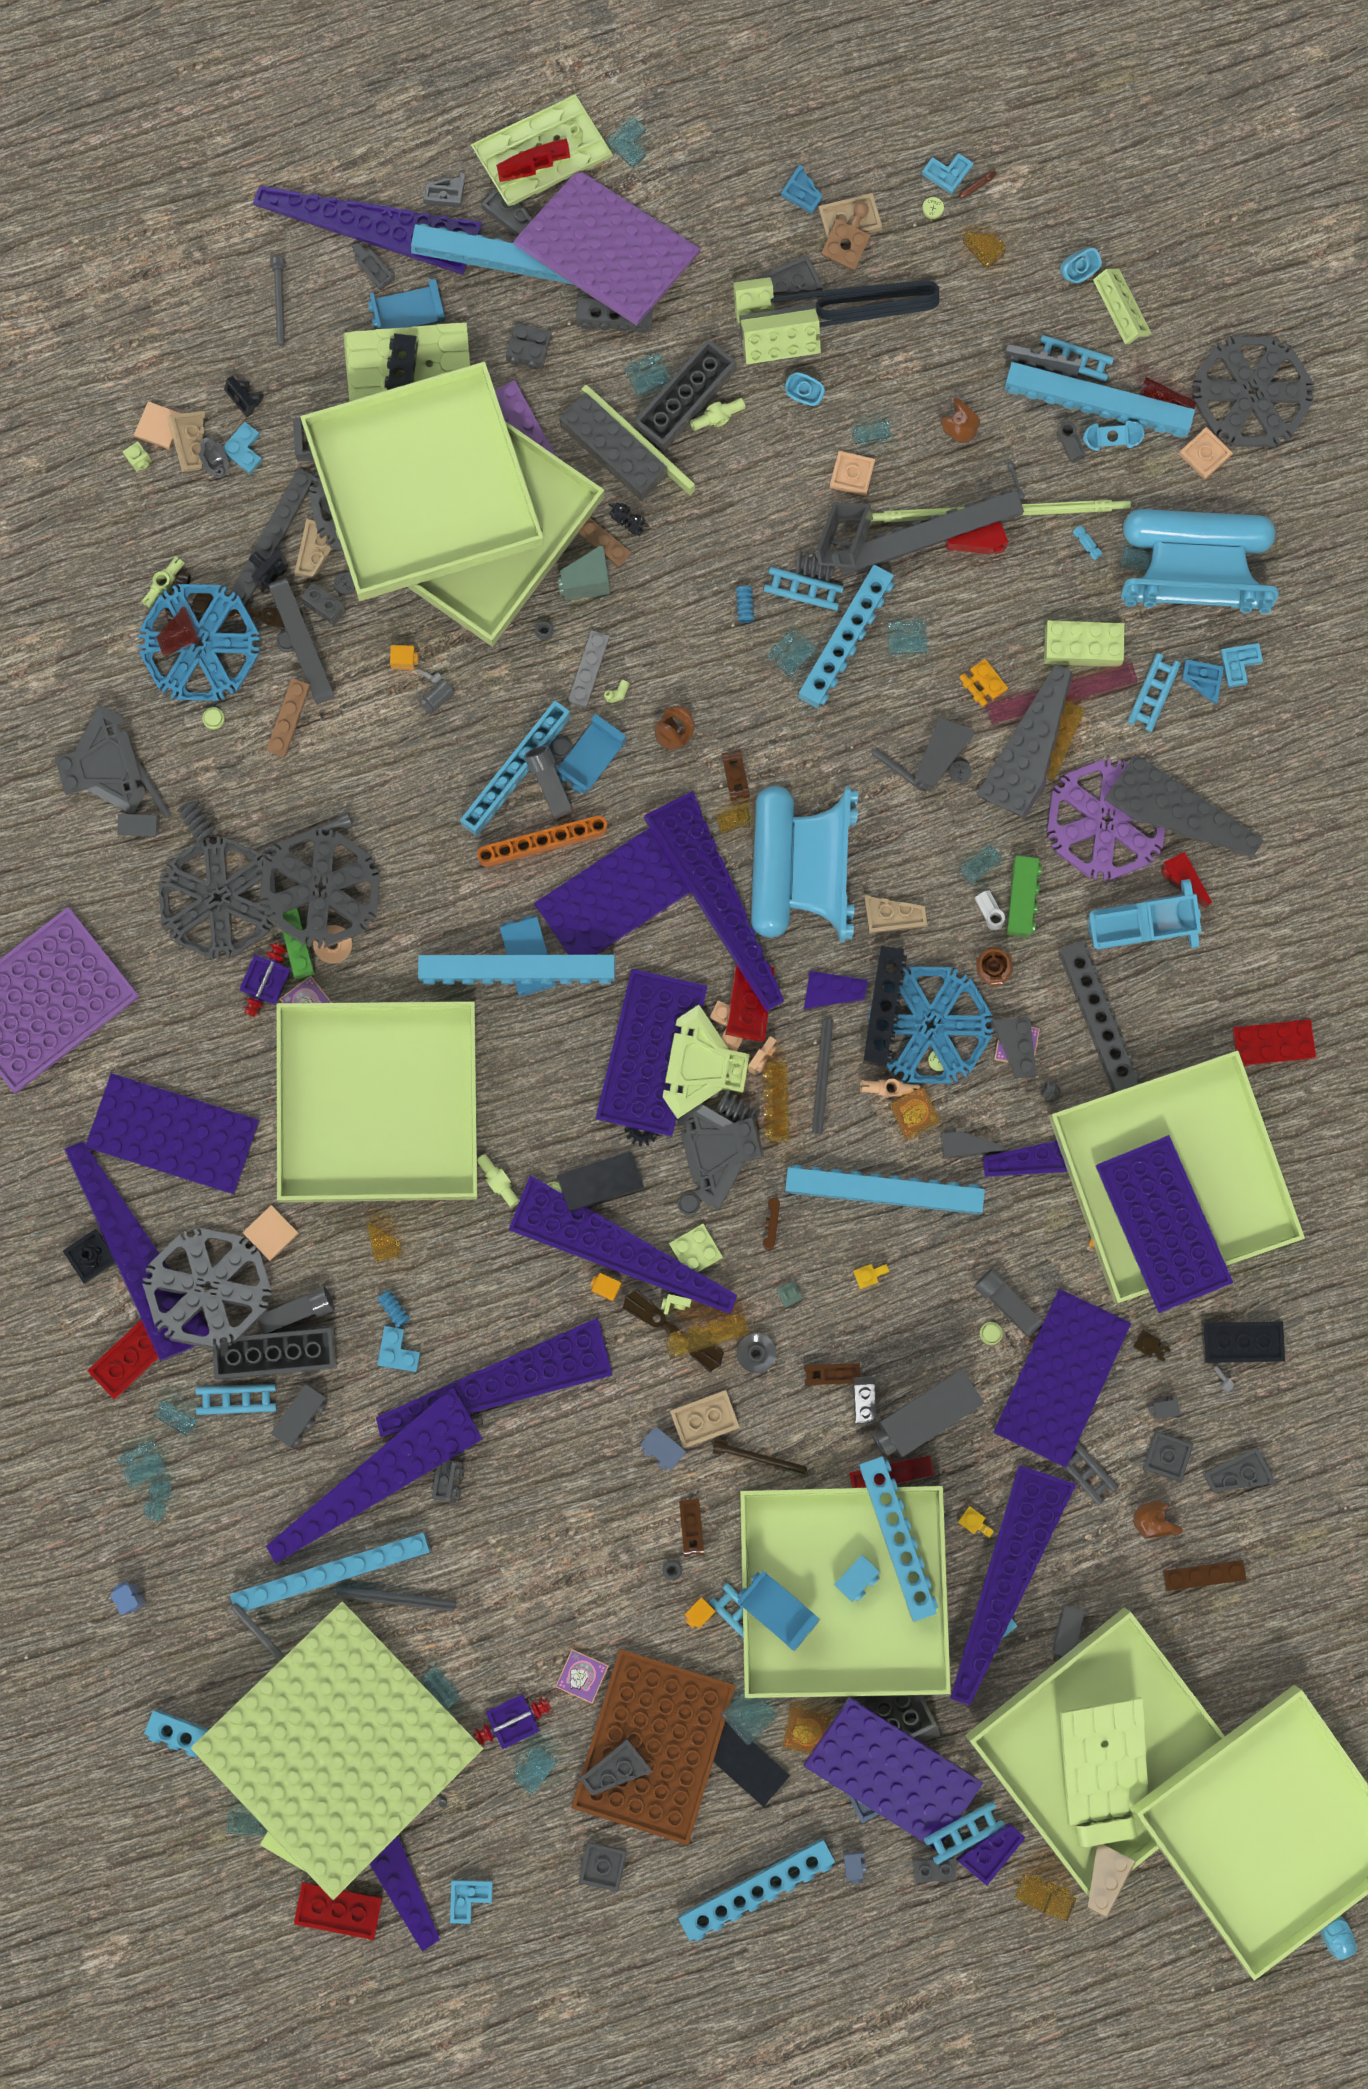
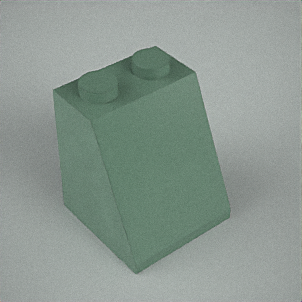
M603 546L595 548L560 571L561 577L558 578L560 595H564L565 601L610 594Z

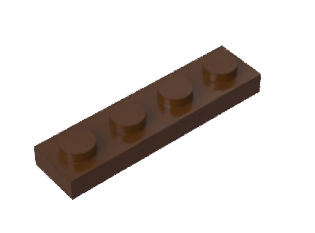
M1243 1560L1162 1571L1166 1591L1246 1580Z

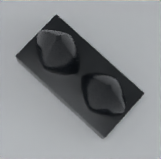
M231 376L226 380L224 391L242 413L249 417L253 415L254 408L261 403L264 394H247L249 381L236 380Z

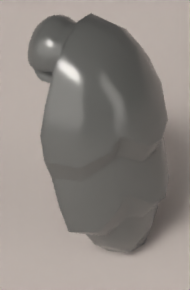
M208 437L204 438L201 441L200 460L209 474L222 478L228 472V457L220 443H216Z

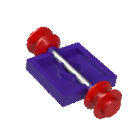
M278 942L270 944L272 951L266 952L268 957L271 958L270 960L254 955L239 989L241 992L253 996V998L246 999L248 1002L247 1007H242L245 1010L244 1013L251 1017L260 1016L258 1009L264 1007L260 1002L261 1000L276 1006L291 973V969L277 964V961L285 960L282 957L283 953H288L285 950L286 946Z
M520 1694L487 1710L486 1714L492 1727L490 1729L488 1725L483 1724L482 1730L475 1728L476 1733L473 1734L478 1744H482L485 1747V1741L489 1740L493 1743V1735L496 1734L502 1749L539 1732L540 1730L533 1716L535 1714L537 1718L542 1719L543 1713L550 1715L549 1710L552 1708L548 1699H543L540 1696V1701L536 1703L532 1700V1708H529L524 1695Z

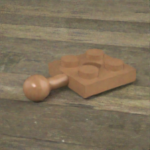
M859 202L855 205V216L851 225L836 219L820 255L853 271L856 269L871 236L857 229L861 218L865 217L869 212V207L866 203ZM842 240L850 242L849 250L841 248L840 243Z

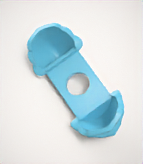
M1126 421L1125 425L1111 427H1099L1098 423L1086 429L1083 441L1090 449L1100 451V447L1127 445V448H1132L1142 442L1144 430L1141 424L1132 421ZM1111 430L1116 431L1118 434V438L1114 442L1107 439V434Z

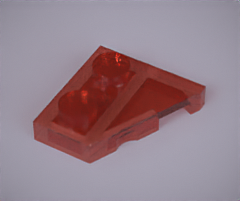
M185 606L180 609V612L174 619L170 620L166 628L156 636L164 656L200 642Z

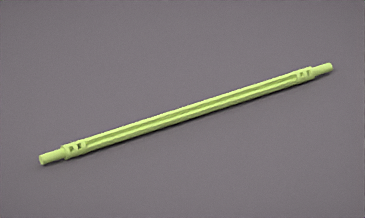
M1096 500L1022 504L1024 513L1021 516L1112 511V509L1131 508V502ZM955 507V508H957V510H961V509H963V508H965V507ZM954 508L884 511V513H872L873 520L871 521H884V523L925 521L936 514H939V516L946 515V511Z

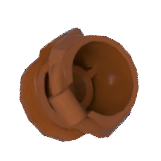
M954 396L952 402L956 413L952 417L941 418L940 423L946 435L959 443H966L976 436L980 419L959 397Z
M674 706L665 711L661 720L655 723V737L660 746L668 750L683 748L688 743L695 728L691 712L684 706ZM672 717L679 719L685 729L681 728Z
M1001 947L984 949L980 956L976 957L977 975L983 982L991 985V987L1002 986L1013 972L1012 955Z
M1158 1500L1142 1504L1135 1510L1133 1524L1144 1539L1169 1535L1177 1536L1183 1532L1181 1526L1165 1520V1513L1168 1512L1167 1508L1170 1507L1169 1503H1162Z

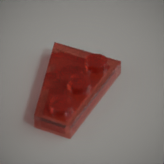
M1148 377L1145 378L1139 393L1141 396L1195 409L1197 403L1191 398L1185 397Z

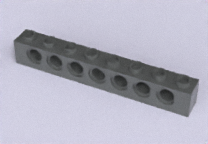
M1083 941L1061 948L1058 954L1112 1092L1115 1093L1139 1085V1075L1133 1071L1131 1066L1133 1065L1131 1055L1127 1054L1124 1048L1126 1046L1125 1040L1122 1035L1119 1036L1117 1030L1119 1028L1118 1022L1115 1017L1112 1018L1110 1010H1112L1111 1004L1108 999L1105 1000L1103 992H1105L1104 986L1101 981L1098 982L1096 966L1094 963L1091 964L1088 957L1090 956L1088 946L1084 945ZM1081 960L1084 967L1077 968L1074 961ZM1088 978L1091 985L1084 986L1081 979ZM1095 996L1098 999V1003L1091 1004L1088 997ZM1096 1014H1102L1105 1017V1022H1098L1095 1018ZM1103 1032H1109L1112 1035V1040H1105ZM1110 1050H1116L1119 1053V1058L1113 1059L1110 1056ZM1123 1068L1126 1071V1077H1120L1117 1074V1069Z

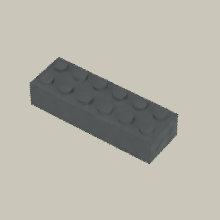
M707 339L634 421L635 429L664 453L690 424V420L698 415L736 372L737 362Z
M586 392L559 418L560 427L640 501L668 475L667 466Z
M333 1328L242 1336L235 1344L233 1337H230L232 1344L229 1346L227 1340H222L220 1342V1349L217 1347L216 1341H214L213 1364L214 1379L216 1380L337 1369L335 1331Z

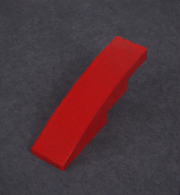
M567 138L528 149L497 164L499 182L536 175L535 170L553 167V161L570 158Z
M931 1455L890 1464L891 1471L888 1472L890 1479H895L896 1483L935 1475ZM861 1470L849 1472L852 1488H866ZM878 1473L874 1476V1483L876 1485L884 1483L885 1477L883 1474Z

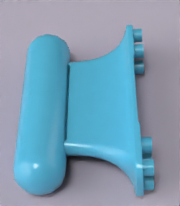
M1137 509L1133 510L1124 520L1123 532L1125 539L1130 545L1153 548L1152 560L1146 574L1142 578H1131L1124 582L1121 599L1125 601L1126 606L1132 607L1137 602H1143L1145 607L1152 608L1156 603L1231 606L1240 608L1242 613H1249L1252 609H1259V612L1262 614L1271 612V608L1275 605L1279 596V590L1275 586L1259 584L1252 577L1246 560V553H1264L1275 542L1276 530L1274 523L1268 517L1245 514Z
M851 786L845 787L842 798L831 809L820 814L804 817H794L793 796L783 787H767L757 795L755 804L751 924L759 935L773 938L784 934L790 923V908L816 913L828 920L835 928L840 943H844L845 939H852L854 924H846V920H853L854 905H847L848 827L850 825L856 826L858 810L850 809V807H857L858 791L851 790Z

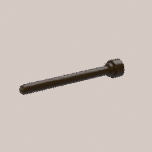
M716 1438L712 1454L725 1455V1453L803 1474L807 1472V1467L804 1465L729 1446L724 1440Z

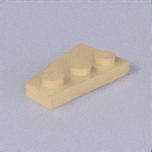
M205 411L168 416L182 472L195 471L202 468L199 453L204 434L203 418L205 417Z
M306 519L294 572L295 576L312 579L315 578L332 550L330 545L326 544L330 537L324 536L321 539L313 520Z
M864 895L869 934L927 927L925 906Z
M1104 1844L1097 1845L1088 1902L1090 1910L1108 1918L1135 1865L1134 1860Z

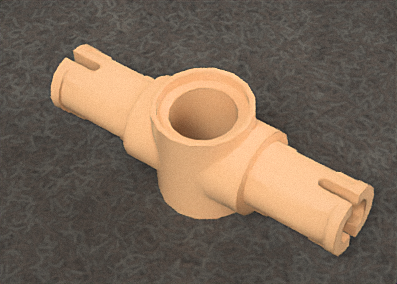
M896 1079L861 1080L860 1086H866L860 1087L861 1093H877V1095H882L886 1098L909 1095L920 1089L919 1084H906ZM888 1083L893 1086L892 1093H889L886 1089Z

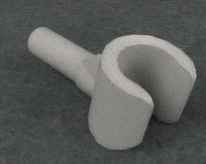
M421 668L418 669V673L427 677L434 686L443 679L438 672L432 676Z
M1217 1365L1214 1369L1224 1381L1220 1387L1226 1393H1229L1234 1384L1223 1374Z

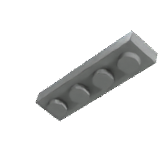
M591 630L568 703L587 709L610 637L608 635Z

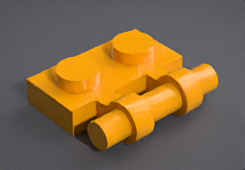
M983 659L969 670L973 677L969 678L965 673L959 677L963 682V687L971 692L974 696V701L978 702L982 708L988 704L985 699L987 695L993 701L1008 690L1006 684L986 659ZM976 682L982 687V691L979 692L974 685Z

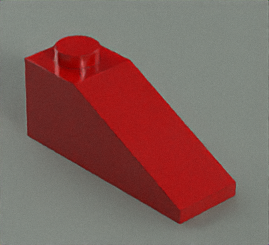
M1000 521L948 539L945 547L946 550L1000 554L1007 548L1008 539Z
M1185 852L1162 864V875L1172 885L1181 890V880L1190 879L1192 892L1197 894V902L1204 908L1212 904L1208 893Z

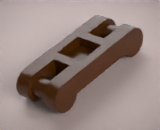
M736 750L735 753L730 754L727 752L721 753L731 801H735L740 797H744V799L750 798L741 750ZM736 760L737 765L730 766L729 761ZM735 786H742V790L735 791Z
M771 1198L768 1202L771 1214L770 1218L766 1217L765 1229H768V1237L764 1239L763 1247L766 1250H772L775 1245L780 1201L777 1198Z

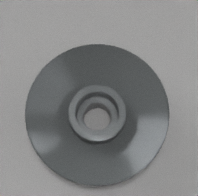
M749 1334L740 1341L737 1347L738 1362L745 1370L751 1373L765 1372L775 1362L776 1347L773 1341L764 1334ZM754 1350L760 1351L759 1357L753 1356Z

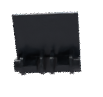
M617 502L608 504L613 508L609 513L611 519L621 526L629 520L625 525V529H628L634 536L638 535L640 537L644 532L642 528L649 527L645 523L646 519L639 514L634 515L631 513V508L626 504H619Z

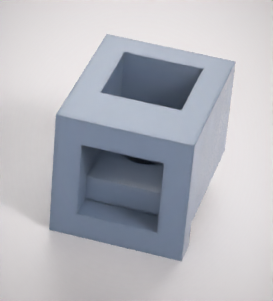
M864 1851L843 1853L846 1880H851L852 1884L862 1883L863 1873H866L865 1860L861 1861V1858H865Z

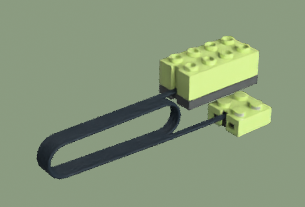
M770 277L733 283L735 315L737 322L740 323L741 347L746 365L821 353L818 335L820 334L819 327L934 309L939 304V286L937 283L928 280L831 289L775 297L773 296V284ZM928 295L838 310L822 309V307L830 304ZM823 296L816 302V310L814 304L774 310L773 302ZM818 316L830 321L819 322Z

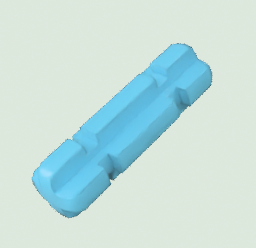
M1082 526L1077 527L1073 534L1076 538L1079 537V542L1087 552H1090L1089 555L1092 559H1098L1102 555V551L1096 548L1097 545L1088 533L1085 534L1086 531Z

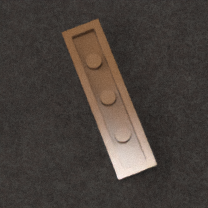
M590 517L578 532L593 547L603 546L605 557L618 568L631 555L627 548Z
M295 678L291 679L268 743L267 751L286 757L311 684Z

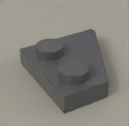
M460 173L459 177L450 180L447 177L437 182L427 183L423 198L424 204L461 208L466 179L465 173Z

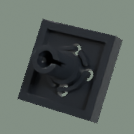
M278 548L267 560L257 551L249 558V561L258 567L251 577L256 587L262 593L265 590H269L268 583L274 582L278 576H282L287 571L288 563L284 554Z
M94 1229L63 1250V1253L83 1284L88 1283L115 1265L109 1248L97 1229Z

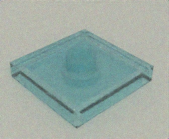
M745 1690L720 1714L746 1745H749L777 1717L761 1698H745Z

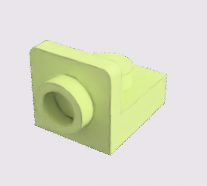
M138 441L123 451L124 456L136 472L147 468L149 463L152 462Z
M668 1294L667 1298H663L661 1309L664 1310L665 1315H668L670 1304H674L675 1309L685 1311L686 1307L690 1308L692 1299Z

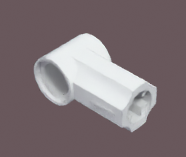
M990 890L980 893L974 899L986 920L987 927L991 930H999L1004 924V913L999 909ZM997 916L1001 922L993 923L990 918Z

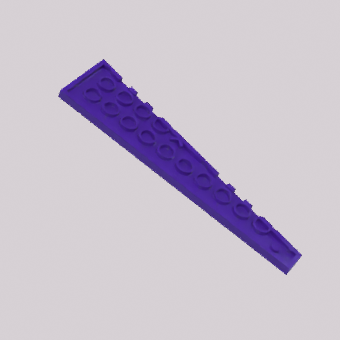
M691 791L646 814L643 818L762 1006L768 1012L784 1002L783 996L771 973L768 962L763 957L762 948L756 941L755 932L749 925L748 916L725 868L723 859L717 852L714 839L712 840L708 831L709 827L702 818V811L694 793Z
M80 1142L65 1148L64 1152L159 1361H164L197 1347L195 1345L170 1341L169 1338L165 1337L168 1328H163L160 1332L157 1327L155 1328L143 1284H145L143 1278L150 1279L152 1277L151 1274L146 1273V1268L159 1255V1252L89 1149L85 1147V1143ZM164 1261V1262H163V1267H164L165 1269H169V1270H170V1268L168 1267V1265H167L166 1262ZM159 1289L154 1293L158 1309L162 1313L170 1311L185 1296L184 1294ZM198 1312L182 1328V1331L187 1334L204 1337L209 1334V1327L200 1312Z
M529 1176L509 1231L731 1314L737 1298L736 1294L588 1208L569 1213L562 1193L535 1177Z
M454 1387L448 1390L266 1545L275 1564L483 1440L482 1435Z
M1021 1465L1017 1467L950 1700L970 1706L1052 1533L1061 1518L1064 1508L1075 1489V1483Z

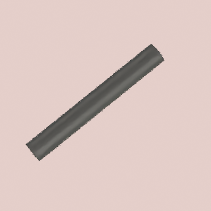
M877 748L873 751V756L913 785L915 777Z

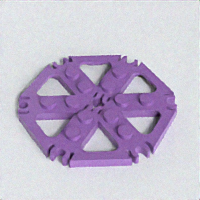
M1105 759L1067 773L1060 779L1064 787L1060 788L1055 785L1054 790H1052L1046 834L1054 833H1051L1047 838L1048 840L1055 838L1057 843L1051 846L1052 849H1056L1059 846L1061 848L1054 850V852L1089 879L1091 878V871L1094 872L1092 875L1093 880H1096L1098 873H1102L1103 881H1106L1109 873V881L1149 866L1150 862L1155 860L1150 853L1155 852L1159 855L1160 849H1163L1165 828H1157L1156 836L1148 838L1128 823L1134 819L1104 800L1128 765L1125 761L1123 762V769L1120 768L1122 765L1121 760H1118L1117 766L1113 767L1111 759H1108L1105 767ZM1095 771L1101 772L1100 799L1097 800L1081 788L1077 783L1078 778ZM1064 800L1083 814L1085 818L1065 826H1060L1057 823L1059 802ZM1109 811L1108 816L1112 821L1109 822L1107 829H1105L1106 824L1102 818H1105ZM1095 836L1092 862L1084 863L1069 851L1070 845ZM1115 839L1136 854L1138 859L1120 868L1114 867L1112 859Z

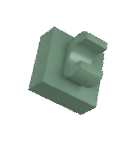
M794 1281L776 1290L785 1308L803 1299Z

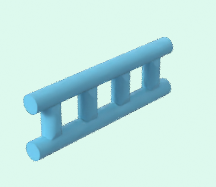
M1042 335L1040 342L1045 344L1044 352H1048L1050 355L1052 346L1063 349L1062 355L1067 356V360L1070 352L1081 355L1080 359H1082L1078 373L1106 382L1108 374L1103 373L1106 363L1112 365L1114 357ZM1088 358L1099 361L1096 370L1085 367Z
M770 567L769 574L774 575L771 586L765 584L764 592L835 611L838 610L839 603H835L834 599L836 592H843L844 586ZM781 577L792 580L790 591L779 588ZM800 582L811 585L808 595L797 593ZM818 587L829 590L827 600L815 597Z
M1159 653L1155 655L1127 721L1131 725H1134L1136 720L1146 723L1145 730L1148 732H1152L1181 665L1178 661H1174L1172 666L1161 662L1163 655ZM1158 669L1169 673L1165 683L1154 679ZM1151 686L1161 690L1158 700L1147 696ZM1143 703L1154 707L1150 717L1140 713Z
M276 1383L196 1387V1395H202L203 1407H196V1415L277 1411V1404H270V1392L276 1391ZM262 1392V1404L250 1405V1393ZM230 1393H242V1405H230ZM210 1394H222V1406H210Z
M727 1583L722 1588L726 1592L719 1601L713 1597L708 1604L744 1639L743 1626L738 1622L743 1617V1607L739 1605L740 1608L733 1615L724 1608L731 1599L736 1603L739 1600L737 1597L739 1593Z
M991 1801L924 1838L927 1845L933 1843L938 1852V1855L933 1857L937 1865L1005 1826L1002 1820L996 1822L991 1811L996 1808L995 1803ZM984 1815L989 1827L979 1832L974 1820ZM968 1825L972 1836L962 1841L957 1829ZM951 1834L955 1846L945 1850L941 1838Z

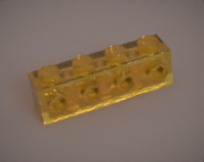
M1066 700L1064 702V713L1061 714L1060 718L1061 724L1055 748L1050 757L1049 770L1047 769L1045 777L1051 782H1054L1085 711V708Z
M767 1062V1068H763V1080H767V1088H764V1100H768V1107H764V1119H768V1127H765V1139H769V1144L789 1143L787 1062Z
M735 1313L726 1316L725 1321L719 1322L718 1319L707 1322V1326L700 1328V1325L688 1328L689 1332L681 1333V1330L670 1333V1337L664 1340L670 1360L748 1335L749 1331L744 1316L737 1317Z

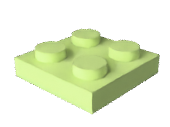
M704 1224L669 1243L679 1262L698 1273L723 1258Z

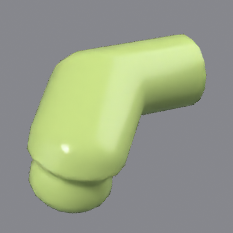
M621 680L618 689L614 691L607 690L604 698L609 703L623 700L630 683Z

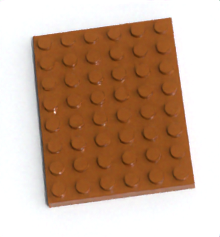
M619 1649L581 1777L626 1739L630 1741L653 1772L594 1795L588 1791L580 1780L571 1808L688 1845L736 1685Z

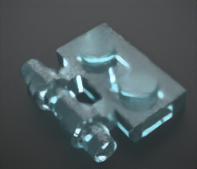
M659 354L646 356V359L637 363H630V366L624 368L626 375L635 374L629 380L637 397L671 381L664 363L656 365L657 362L661 361ZM647 366L650 367V369L641 373V369Z
M899 620L895 621V623H887L888 630H895V634H888L889 655L927 654V633H919V629H926V622H918V620L901 622ZM902 630H912L913 633L902 634Z
M794 629L786 633L782 637L781 642L777 646L774 645L770 649L771 652L767 655V658L771 661L776 656L779 657L780 660L776 665L790 678L817 650L803 636L796 641L794 638L798 633ZM788 644L791 645L792 648L785 654L782 650Z
M153 1440L147 1443L142 1442L136 1449L130 1452L126 1451L122 1453L123 1456L116 1459L119 1466L125 1463L128 1465V1468L123 1470L122 1473L130 1489L168 1470L159 1452L150 1454L149 1450L156 1447ZM143 1454L145 1459L135 1464L133 1459Z

